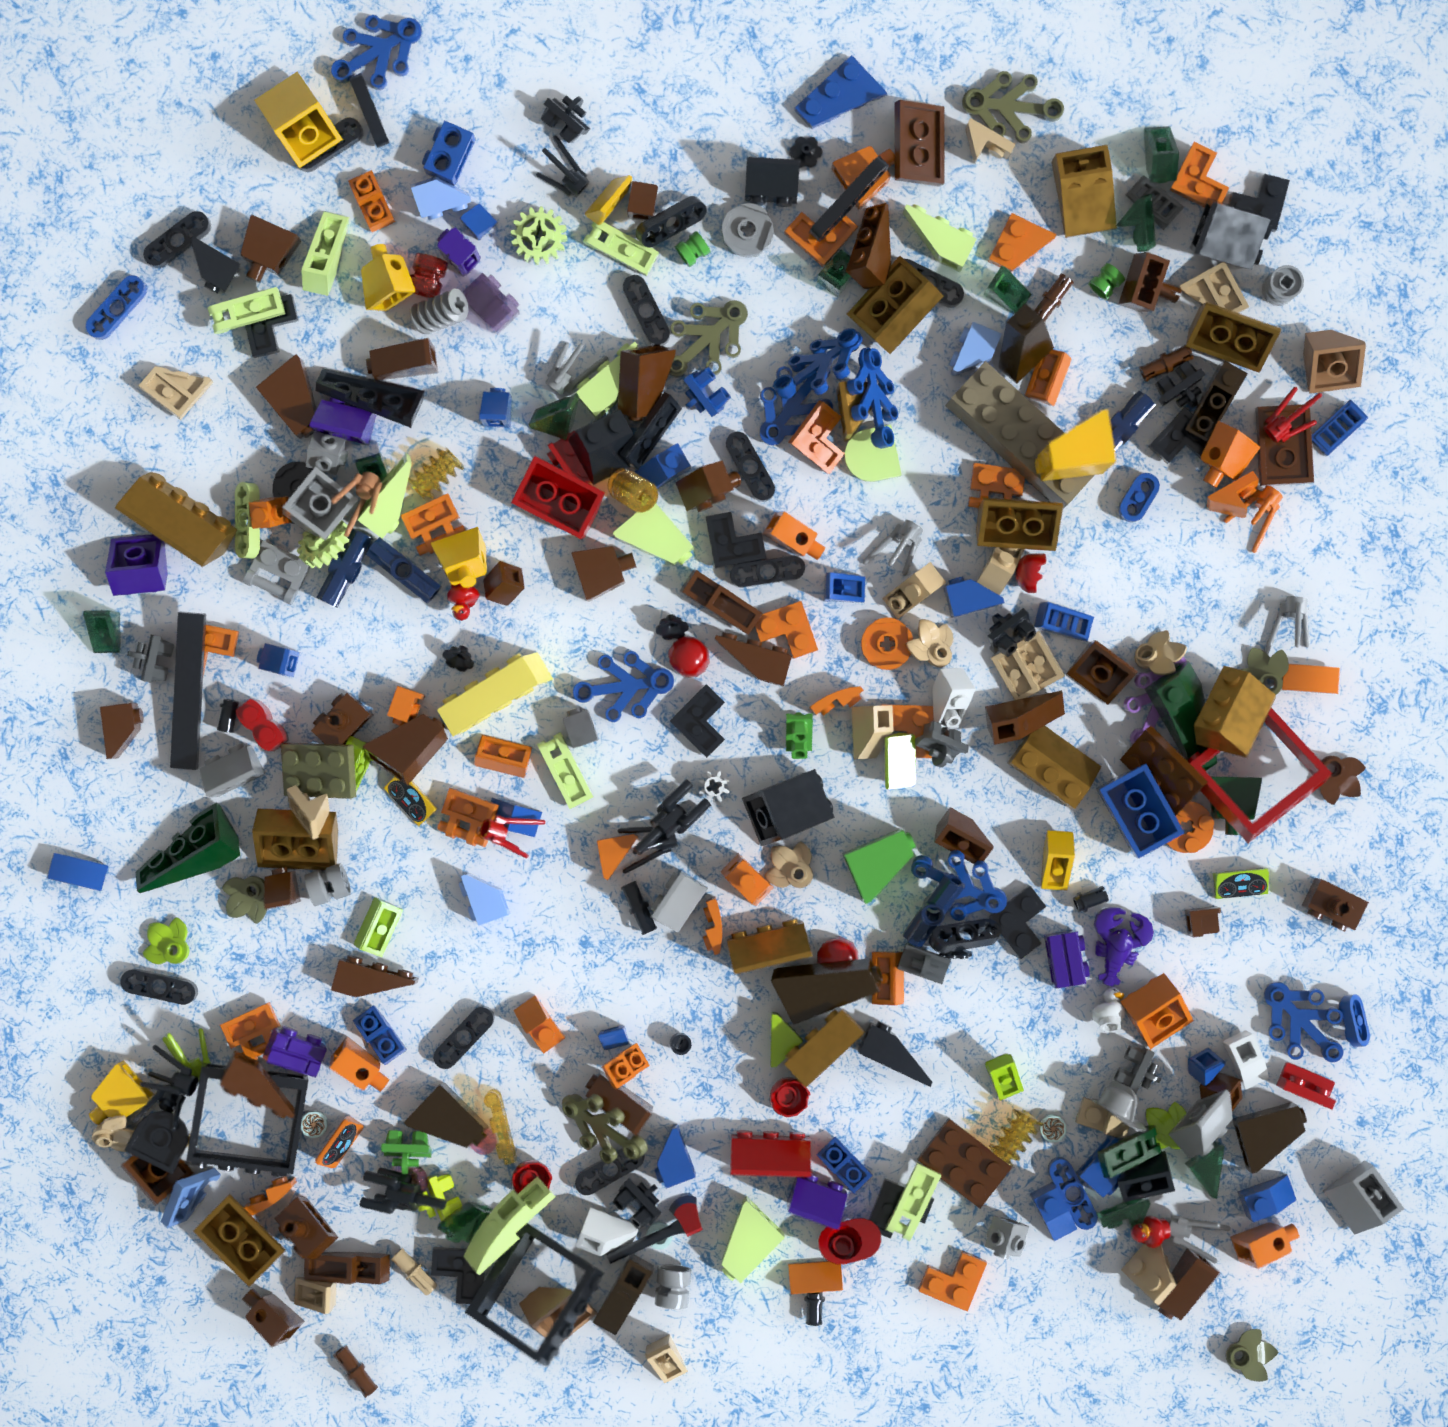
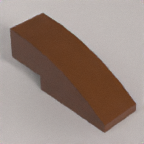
M693 569L680 589L681 593L747 635L750 634L763 614L698 570Z
M323 1252L317 1259H304V1280L354 1284L357 1282L381 1285L390 1279V1254Z

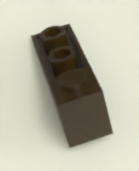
M1227 361L1219 364L1185 430L1208 443L1217 422L1223 418L1248 373Z
M634 1254L629 1255L593 1323L616 1335L650 1279L654 1265Z

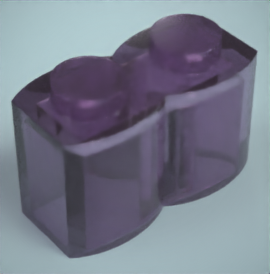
M482 273L463 291V294L467 299L468 305L498 335L520 314L517 309L520 304L511 294L508 293L505 296L499 290L501 284L491 274L487 277Z

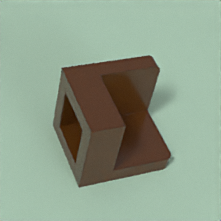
M632 181L627 209L628 218L647 220L655 215L657 185Z
M499 561L483 580L486 600L505 606L510 605L525 588L522 568Z
M1214 906L1185 910L1188 936L1194 938L1203 937V934L1218 933L1220 931L1218 913H1221V908Z
M1221 1072L1206 1086L1202 1084L1199 1086L1201 1099L1227 1089L1231 1097L1232 1111L1242 1100L1240 1079Z

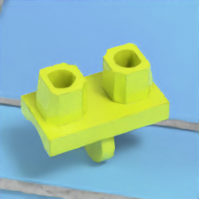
M450 1174L437 1177L430 1175L424 1178L430 1196L445 1199L443 1192L454 1187ZM456 1196L447 1201L444 1210H436L441 1222L447 1224L454 1221L453 1216L463 1211L464 1208L461 1200ZM419 1204L418 1212L426 1210L429 1218L436 1216L434 1208Z

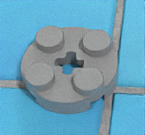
M753 203L741 204V206L731 209L724 217L722 223L723 241L726 247L734 254L742 257H756L761 255L772 242L774 234L773 222L767 211L761 206ZM751 224L752 230L755 233L746 237L740 228Z

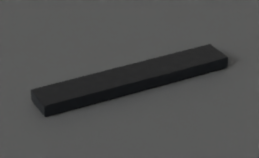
M178 612L170 768L198 769L206 613Z

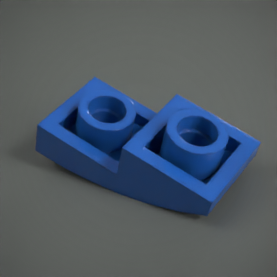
M53 853L47 879L102 891L108 866Z
M375 1005L352 1020L365 1041L370 1043L382 1064L387 1065L407 1050Z
M834 1137L817 1154L822 1162L838 1176L853 1194L874 1176L837 1137Z

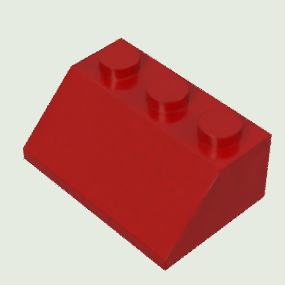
M534 456L511 503L569 534L583 539L586 537L598 513L605 492Z
M739 1130L737 1134H731V1175L811 1177L810 1137L805 1136L804 1132H790L789 1136H779V1132L764 1131L763 1135H753L752 1131Z

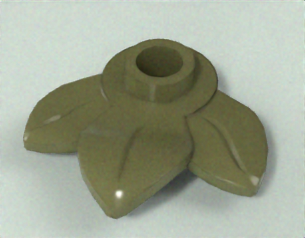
M1251 648L1247 660L1248 668L1241 670L1251 673L1262 684L1268 678L1273 679L1275 682L1274 687L1269 690L1277 695L1283 686L1282 677L1289 668L1286 653L1283 650H1279L1270 657L1260 649Z
M250 876L246 879L233 877L224 883L222 889L230 896L226 903L227 915L232 918H238L247 914L255 924L262 921L267 913V909L264 906V880L258 876ZM250 886L256 888V893L250 890Z
M1250 1329L1240 1336L1238 1342L1228 1347L1226 1360L1232 1368L1241 1370L1246 1379L1256 1382L1268 1380V1375L1263 1365L1276 1357L1279 1352L1270 1343L1261 1341L1262 1332L1260 1329ZM1241 1351L1243 1356L1240 1359H1235V1353Z

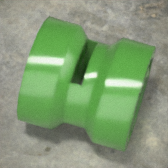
M697 231L690 234L686 242L681 241L675 245V249L688 267L693 266L697 258L705 257L711 253L705 240Z
M1106 263L1100 269L1101 273L1098 276H1094L1088 283L1090 288L1104 300H1108L1113 294V289L1120 287L1125 281V277L1116 267Z

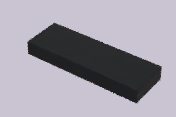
M666 392L662 394L619 454L631 468L637 471L682 410L670 394Z

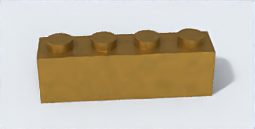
M154 472L140 476L115 506L116 510L201 567L224 555L238 530L231 525L228 519L215 515L209 510L207 505L196 502L188 496L186 491L172 486L166 482L162 475Z

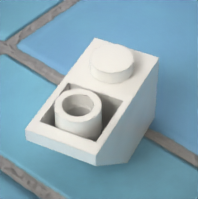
M963 668L940 669L932 687L934 721L941 723L942 728H959L975 692V687Z
M1245 1030L1222 1041L1245 1090L1269 1079L1265 1059L1252 1033Z
M590 1208L575 1247L602 1256L632 1243L638 1229L628 1220L619 1219L607 1214L605 1211Z

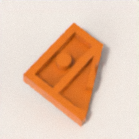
M1011 213L988 262L1013 272L1040 249L1051 243L1057 234Z

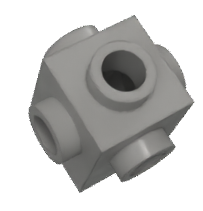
M315 431L307 448L306 467L312 469L317 467L320 471L336 475L340 465L345 466L348 451L344 450L345 439Z
M993 1216L991 1226L987 1232L985 1247L994 1250L993 1254L1003 1259H1009V1256L1020 1257L1025 1247L1029 1226L1009 1217Z

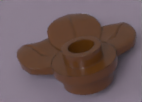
M1327 756L1321 760L1326 767L1329 764H1333L1335 767V771L1329 779L1319 787L1321 795L1329 804L1334 805L1338 801L1340 794L1347 797H1359L1361 795L1360 783L1356 776L1361 774L1366 767L1360 760L1354 757L1340 759L1336 756Z

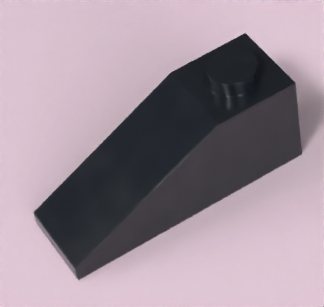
M878 1021L877 1025L870 1022L857 1050L858 1053L931 1087L933 1082L895 1033L891 1032L893 1027L881 1021Z

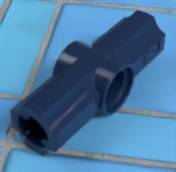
M1141 391L1135 393L1126 403L1125 407L1110 419L1115 452L1121 444L1124 445L1136 432L1140 422L1156 405L1148 395Z
M354 528L348 536L349 542L344 544L345 550L337 553V559H332L328 568L329 574L316 597L336 608L340 605L349 585L353 584L362 568L361 562L373 541V538Z
M381 537L373 542L366 553L370 559L427 604L437 595L442 587ZM401 564H408L410 567V572L406 577H400L397 573L398 567Z
M944 874L932 893L924 899L922 907L903 932V937L908 943L922 948L933 930L943 922L945 914L965 887L960 878L954 874ZM935 907L940 912L931 913L928 911V908Z

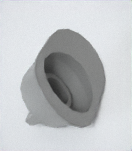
M1112 1081L1105 1088L1099 1099H1092L1094 1103L1104 1107L1128 1126L1139 1131L1146 1130V1127L1135 1117L1137 1098L1130 1087L1118 1081Z

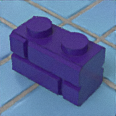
M456 227L451 230H444L438 237L437 247L443 258L450 265L454 266L462 276H467L480 262L481 257L476 246L467 238L465 239V236Z
M1076 930L1044 935L1052 987L1058 989L1087 984L1086 977L1090 976L1087 961L1082 960L1081 951H1085L1083 935L1078 936V931Z
M283 1026L282 1030L274 1028L263 1054L264 1060L267 1063L316 1078L327 1051V1047L324 1043H321L322 1038L312 1034H307V1037L297 1035V1030L287 1026Z

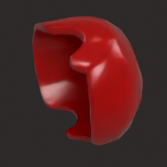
M1044 553L1024 555L1017 564L1015 571L1017 583L1027 593H1036L1037 581L1043 578V575L1038 571L1041 565L1046 564L1047 560Z
M681 637L673 642L668 652L669 663L672 668L686 678L698 677L706 671L710 663L708 648L695 637Z
M837 937L826 941L817 952V964L858 960V950L854 943L844 937Z
M793 1077L781 1078L772 1086L769 1099L770 1105L781 1116H797L808 1107V1099L811 1094L808 1088H805L798 1079Z
M526 1160L515 1168L512 1174L511 1186L518 1194L538 1177L549 1189L552 1175L545 1164L537 1160Z

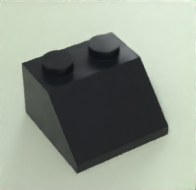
M747 157L745 201H750V203L759 206L765 205L766 202L776 203V206L790 207L792 204H797L800 160Z
M617 410L577 429L568 439L593 485L630 468L619 455L633 436V432L621 410Z

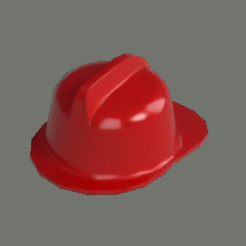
M864 1218L843 1221L840 1224L839 1230L827 1226L821 1232L818 1239L819 1250L827 1261L834 1264L844 1265L872 1257L879 1250L881 1232L877 1225Z

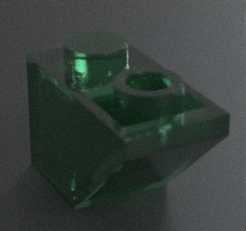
M467 1202L441 1221L437 1229L445 1233V1238L451 1242L460 1243L461 1240H464L470 1244L475 1233L493 1208L485 1204Z

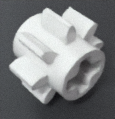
M708 771L707 776L709 779L706 781L699 780L701 784H704L705 788L699 794L706 792L709 795L707 798L709 802L712 796H717V799L721 802L720 794L722 792H730L724 788V784L728 783L729 779L722 781L720 779L721 771L717 773L716 777H712ZM714 779L715 782L720 781L722 784L717 794L707 790V787L710 785L709 780Z

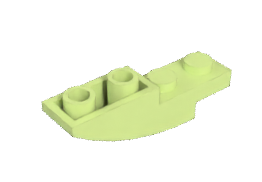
M538 1177L518 1194L514 1190L510 1191L491 1211L475 1233L464 1254V1258L478 1275L519 1239L515 1233L555 1198Z

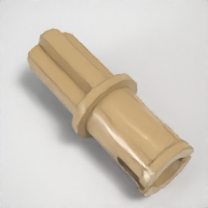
M404 1248L400 1249L391 1258V1261L407 1276L405 1279H410L424 1295H429L437 1287L436 1282L421 1268L422 1264L418 1265L406 1253Z

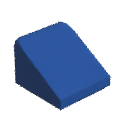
M480 203L459 218L478 240L498 223Z
M623 1025L601 1030L598 1034L604 1050L625 1046L629 1043L626 1029Z
M1207 1048L1188 1058V1073L1203 1086H1206L1226 1065V1062L1210 1048Z

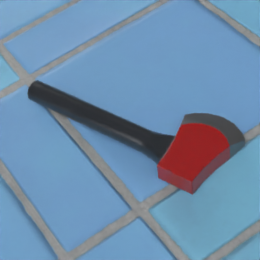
M682 1196L676 1199L669 1208V1211L677 1219L674 1223L606 1254L609 1263L612 1264L671 1236L686 1234L688 1237L702 1231L703 1228L698 1215L697 1198L695 1196Z

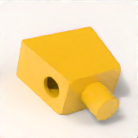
M377 244L370 248L373 260L361 269L366 310L388 311L415 293V288L404 258L401 255L388 254L385 244Z
M478 527L431 543L435 555L451 585L461 583V586L470 588L476 584L477 577L487 573L486 545Z
M123 1060L112 1068L91 1095L92 1100L98 1106L88 1115L97 1125H100L108 1117L121 1115L128 1117L145 1106L155 1094L149 1088L140 1086V1083L143 1081Z

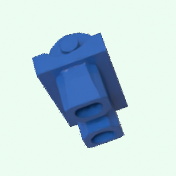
M709 367L699 372L695 371L683 379L690 388L685 392L690 399V402L685 407L689 410L695 406L699 413L707 410L710 416L713 417L725 409L723 406L731 396L723 387L714 393L712 392L708 384L716 379Z

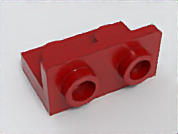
M575 430L557 442L548 444L551 451L546 454L554 466L560 464L561 468L567 473L588 484L591 483L568 441Z
M1285 1063L1276 1086L1333 1110L1336 1100L1330 1097L1335 1085L1334 1081L1292 1063Z

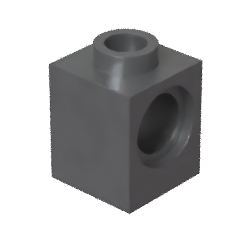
M579 707L566 712L568 717L562 719L572 748L599 740L589 710L582 711V708Z

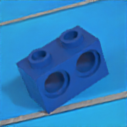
M444 120L442 127L438 126L433 136L435 143L431 151H426L422 165H424L423 168L427 175L431 177L436 176L456 186L476 139L473 132ZM451 136L459 137L458 143L454 146L446 144L447 139ZM439 160L449 161L445 169L439 170L436 168Z

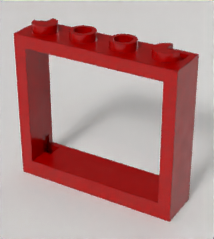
M1272 708L1264 723L1308 769L1312 776L1253 823L1202 768L1205 763L1221 751L1208 748L1202 754L1199 751L1187 760L1208 781L1200 791L1248 844L1322 786L1332 774Z

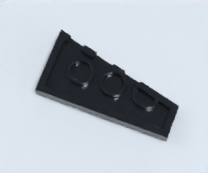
M324 368L316 381L315 391L409 428L412 427L424 400V390Z

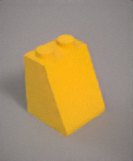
M298 71L254 100L299 168L343 140Z
M1108 409L1100 411L1055 439L1037 455L1035 469L1037 474H1040L1041 481L1103 474L1116 463Z

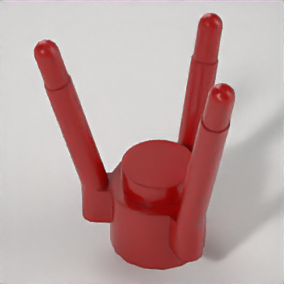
M1293 387L1274 413L1265 420L1267 424L1263 428L1266 434L1275 443H1278L1280 440L1284 443L1290 437L1316 425L1317 421L1312 420L1289 431L1292 428L1290 423L1322 397V393L1316 394L1289 417L1285 418L1282 415L1278 418L1279 414L1298 390L1297 387Z
M496 815L494 820L487 818L483 822L480 829V837L500 845L517 855L528 858L529 855L520 850L517 845L505 840L508 830L507 827H504V824L544 825L546 822L545 820L504 818Z

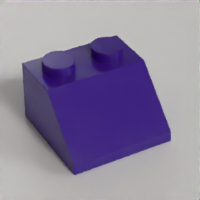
M330 397L329 401L321 400L311 420L310 427L317 432L369 446L376 415L358 407L347 406L345 402Z
M153 534L111 538L105 573L113 596L165 591L168 571L164 541Z
M811 1173V1177H795L787 1200L788 1212L839 1230L848 1196L847 1191L843 1189L844 1185L829 1180L828 1184L819 1181V1176Z

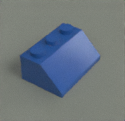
M1146 764L1121 774L1096 788L1134 857L1139 859L1185 833Z

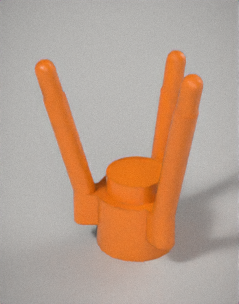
M1266 485L1262 491L1257 489L1244 502L1245 506L1248 507L1254 501H1257L1255 505L1259 510L1251 521L1252 525L1257 523L1264 512L1268 513L1252 548L1253 553L1257 552L1275 513L1280 508L1278 503L1283 498L1278 490L1269 485ZM1228 515L1223 521L1228 523L1236 516Z

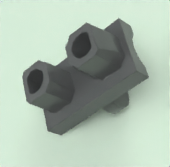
M151 634L146 654H144L146 644L138 642L136 652L128 651L127 656L134 657L132 668L140 669L142 659L145 660L140 680L150 683L151 680L166 681L168 667L155 665L157 655L171 657L174 644L162 640L161 636Z
M931 721L924 725L923 735L915 738V746L929 751V755L932 756L933 765L942 768L947 763H953L954 758L959 753H968L969 745L961 742L960 731L949 729L943 735L941 734V723Z
M906 943L897 969L943 984L951 959Z
M1129 1045L1124 1058L1134 1062L1135 1065L1131 1072L1119 1067L1114 1080L1130 1087L1135 1095L1140 1084L1148 1089L1152 1080L1160 1083L1161 1078L1155 1075L1159 1065L1151 1063L1155 1052L1144 1046L1139 1048Z

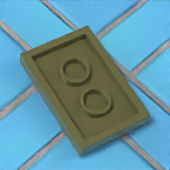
M281 744L284 796H287L288 788L297 785L302 794L306 793L309 797H319L327 794L328 798L352 799L356 797L354 745Z

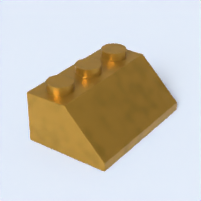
M899 256L890 266L885 285L870 288L850 309L847 315L885 351L891 354L944 295L925 276Z
M1205 302L1198 309L1189 328L1186 347L1260 373L1281 332V328Z
M983 498L977 516V546L1056 551L1063 503Z
M1223 666L1194 724L1196 744L1247 758L1276 699V695L1251 673Z
M1046 726L1027 735L1007 762L1070 809H1076L1091 788L1102 767Z
M257 808L252 834L258 867L326 870L327 867L337 864L338 823L336 812L329 811L318 838L313 840L292 810Z
M797 918L783 921L782 927L772 928V924L757 927L756 933L748 935L746 930L732 933V938L727 939L734 975L811 957L812 953L804 922L798 923Z
M834 1009L824 1019L827 1024L820 1031L815 1027L805 1037L808 1042L801 1049L796 1045L785 1055L788 1061L784 1065L805 1088L865 1033L862 1027L844 1009L840 1012Z
M231 1194L193 1230L248 1287L286 1251Z

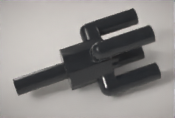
M685 779L658 806V814L650 820L653 829L633 848L638 855L641 856L659 837L669 840L676 832L683 834L711 807V803L704 798L687 814L679 804H676L693 787L689 780Z
M380 1167L377 1173L365 1171L363 1175L364 1181L383 1185L387 1188L385 1195L377 1193L374 1199L362 1197L359 1203L362 1208L392 1214L395 1209L416 1211L419 1204L444 1210L446 1207V1199L423 1194L421 1185L411 1183L412 1176L410 1174H402L399 1171Z

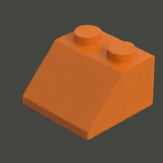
M1165 973L1151 979L1146 985L1130 993L1125 999L1120 1001L1125 1008L1127 1016L1150 1050L1194 1021L1181 993Z

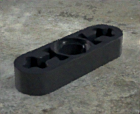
M362 74L350 77L349 80L377 148L389 144L390 142Z
M348 117L335 124L334 127L340 136L347 132L346 127L348 125L352 128L357 127L354 129L355 135H344L342 137L344 143L338 142L332 151L323 152L321 158L317 156L311 160L310 164H305L299 169L304 172H312L359 142L363 136V129L356 119Z
M696 196L687 197L640 223L635 232L636 238L645 247H654L701 221L706 215V205ZM671 217H676L675 223L670 227H666L667 221Z
M200 211L188 214L145 247L143 252L145 261L153 268L165 267L192 246L191 240L193 237L201 240L210 232L211 222L209 218ZM195 219H198L199 221L204 220L201 223L203 226L202 229L199 230L196 227L193 228L195 226V223L193 222ZM186 226V228H187L188 230L192 229V230L189 231V232H190L193 236L190 238L189 235L187 234V232H186L185 230H183L182 228H184V227ZM176 233H181L184 236L183 244L178 247L172 246L171 237ZM165 242L166 246L172 250L170 254L162 245V243ZM154 250L161 252V259L159 261L152 259V252Z
M905 259L916 270L922 272L923 276L934 278L937 289H939L941 282H943L945 285L942 289L949 292L952 288L957 290L956 295L959 298H953L952 301L947 299V293L941 291L944 296L938 303L947 307H956L961 303L964 297V290L959 283L910 259Z
M630 275L623 282L624 294L649 343L664 346L670 339L669 327L645 280L639 275ZM631 282H635L636 285H642L639 287V292L643 299H640L636 304L633 303V301L638 300L635 292L628 291L631 288ZM643 304H650L654 308V313L651 317L644 318L639 314V308ZM657 318H659L660 321H656L655 323L660 331H665L662 334L663 339L659 340L657 337L652 338L651 336L654 334V330L651 324L648 327H646L645 324L652 323Z
M742 432L731 433L726 440V449L750 492L758 501L766 502L770 500L775 493V485L750 440ZM733 438L743 439L742 448L746 453L750 450L752 454L745 455L738 461L736 457L741 456L737 448H731ZM751 459L757 462L758 470L755 473L748 474L743 470V464L746 460ZM762 472L765 476L760 477L762 484L770 486L768 495L764 496L763 493L757 494L756 491L759 489V485L756 480L751 484L749 479L758 477Z
M798 556L741 563L732 568L730 579L733 585L739 588L797 580L805 572V563ZM790 561H795L796 565L801 566V569L797 570L796 575H792L791 571H783L784 577L779 578L777 562H782V567L790 566ZM769 564L774 567L775 575L773 578L764 579L760 575V569L763 565ZM751 566H757L756 576L759 581L753 582V576L747 577L744 583H740L739 579H735L734 575L738 574V569H743L744 573L753 572Z
M988 918L937 926L929 937V944L933 950L939 953L993 945L999 938L1001 927L996 921ZM959 932H967L971 936V940L963 939Z
M140 969L126 971L120 980L121 987L127 993L181 1005L193 1002L198 995L196 984L190 980ZM134 974L139 981H147V976L150 977L146 985L138 984L134 988L131 987L132 983L128 982V978L133 977ZM156 979H161L166 984V990L163 994H157L153 990V982ZM185 985L188 986L187 990L191 992V995L185 999L182 998L183 994L173 992L172 997L169 996L172 988L182 989Z
M479 1006L474 1009L436 1049L433 1056L435 1064L442 1069L453 1067L492 1026L495 1019L493 1011L487 1006ZM486 1012L488 1014L486 1018L488 1024L481 1023L476 1028V1030L480 1031L477 1035L475 1030L471 1026L466 1025V1023L470 1021L471 1025H473L478 1019L476 1013L483 1014ZM461 1030H467L471 1034V1042L467 1045H462L457 1040V1034ZM451 1040L453 1045L462 1050V1052L459 1054L456 1049L450 1056L452 1062L446 1060L443 1063L440 1060L442 1057L440 1051L447 1052L452 1047L451 1044H448Z
M623 1148L616 1151L617 1155L621 1156V1161L627 1158ZM645 1154L637 1159L638 1162L636 1163L633 1160L627 1161L624 1164L627 1168L625 1170L622 1169L621 1162L616 1158L612 1163L616 1164L618 1172L611 1177L603 1173L602 1168L605 1163L602 1160L598 1161L577 1175L575 1181L577 1191L582 1195H591L639 1168L644 1162ZM598 1169V1174L604 1182L600 1183L598 1178L592 1182V1188L582 1187L583 1177L586 1176L590 1179L596 1176L593 1170Z

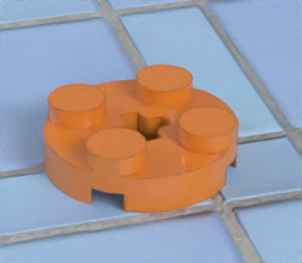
M881 618L875 620L866 628L861 638V650L870 665L881 670H893L903 665L910 657L911 653L907 649L906 643L913 640V636L908 627L901 623V621L895 618ZM886 636L895 643L894 646L890 647V651H885L884 647H880V642H883Z
M1190 801L1176 815L1179 824L1182 821L1187 823L1190 820L1192 822V832H1186V834L1166 843L1171 849L1181 853L1198 852L1210 842L1213 835L1214 820L1208 810L1201 804Z

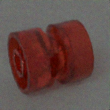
M416 253L412 265L415 273L410 275L415 288L414 294L426 298H434L441 293L443 285L440 279L445 278L448 262L428 254Z

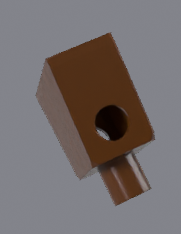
M251 214L241 250L242 258L251 263L246 277L260 283L266 270L277 275L280 274L301 243V239L297 234Z
M613 546L571 553L588 602L623 585L625 579L622 572L637 567L632 553L617 557Z
M252 1288L242 1298V1301L251 1309L246 1314L245 1319L271 1347L287 1342L305 1322L273 1293L262 1297Z

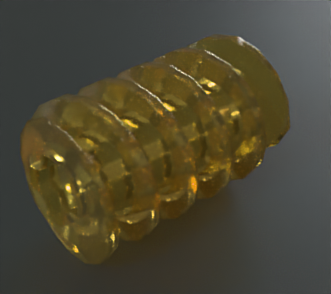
M446 446V451L439 448L436 449L439 458L431 455L428 457L431 462L430 466L425 463L421 464L423 473L417 470L413 471L416 480L408 477L407 483L424 500L425 496L431 499L435 498L432 489L439 492L442 491L440 481L447 485L450 483L447 477L448 474L453 477L457 476L455 467L461 470L465 469L464 465Z
M623 468L618 469L612 473L608 480L607 487L610 495L635 512H646L653 508L657 502L658 489L656 486L633 471Z
M1013 1109L1012 1111L1017 1118L1008 1117L1006 1119L1011 1127H1001L1005 1136L995 1135L999 1145L989 1144L993 1153L1012 1167L1015 1166L1011 1159L1016 1161L1021 1159L1016 1151L1025 1152L1027 1150L1022 1142L1031 1143L1033 1141L1028 1133L1037 1135L1038 1130L1034 1124L1044 1125L1042 1121L1024 1109Z

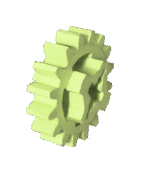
M540 206L539 211L535 213L531 207L529 208V215L526 216L523 212L520 213L521 222L514 220L513 223L517 230H511V236L517 238L511 242L513 247L520 246L516 253L518 256L525 253L524 259L527 263L531 258H534L535 265H539L540 259H544L545 263L549 264L550 256L557 260V250L563 252L565 250L561 242L568 241L567 236L562 234L567 231L566 225L559 226L562 218L561 216L553 218L554 211L552 209L546 214L543 207ZM535 220V222L530 227H526L530 222ZM546 221L554 226L556 232L546 227ZM541 226L544 236H541L540 241L537 244L535 236L538 235V231H540ZM522 240H525V242H530L532 244L533 250H529L523 244ZM553 244L550 249L544 251L548 245Z
M341 520L326 540L309 532H303V540L298 541V544L301 546L297 549V552L300 554L299 558L311 568L316 566L319 569L323 563L328 566L332 558H338L337 553L339 551L345 550L344 544L349 542V539L344 536L348 525Z

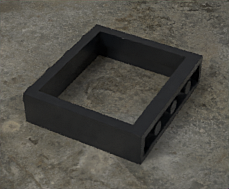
M202 1063L186 1162H191V1165L199 1166V1168H206L207 1164L218 1165V1169L224 1171H233L234 1167L245 1169L244 1172L250 1174H260L261 1171L271 1172L272 1176L276 1177L293 1174L308 1087V1076L267 1071L278 1087L297 1089L286 1160L196 1150L208 1078L220 1080L226 1065Z
M526 1223L515 1233L519 1239L498 1258L465 1313L535 1362L548 1367L554 1356L558 1357L559 1348L563 1341L572 1334L574 1330L573 1325L577 1318L586 1311L591 1295L600 1288L598 1284L605 1273L533 1225ZM535 1238L585 1271L537 1351L487 1317Z

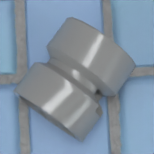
M1291 265L1278 267L1264 280L1262 285L1264 298L1274 306L1288 304L1301 293L1304 287L1303 275L1298 268Z
M341 863L327 867L324 873L318 870L305 874L306 888L314 906L330 902L331 897L337 900L351 895L348 876Z
M673 1264L658 1266L657 1283L660 1286L656 1288L654 1303L656 1306L667 1309L688 1308L689 1291L686 1287L690 1285L691 1268Z

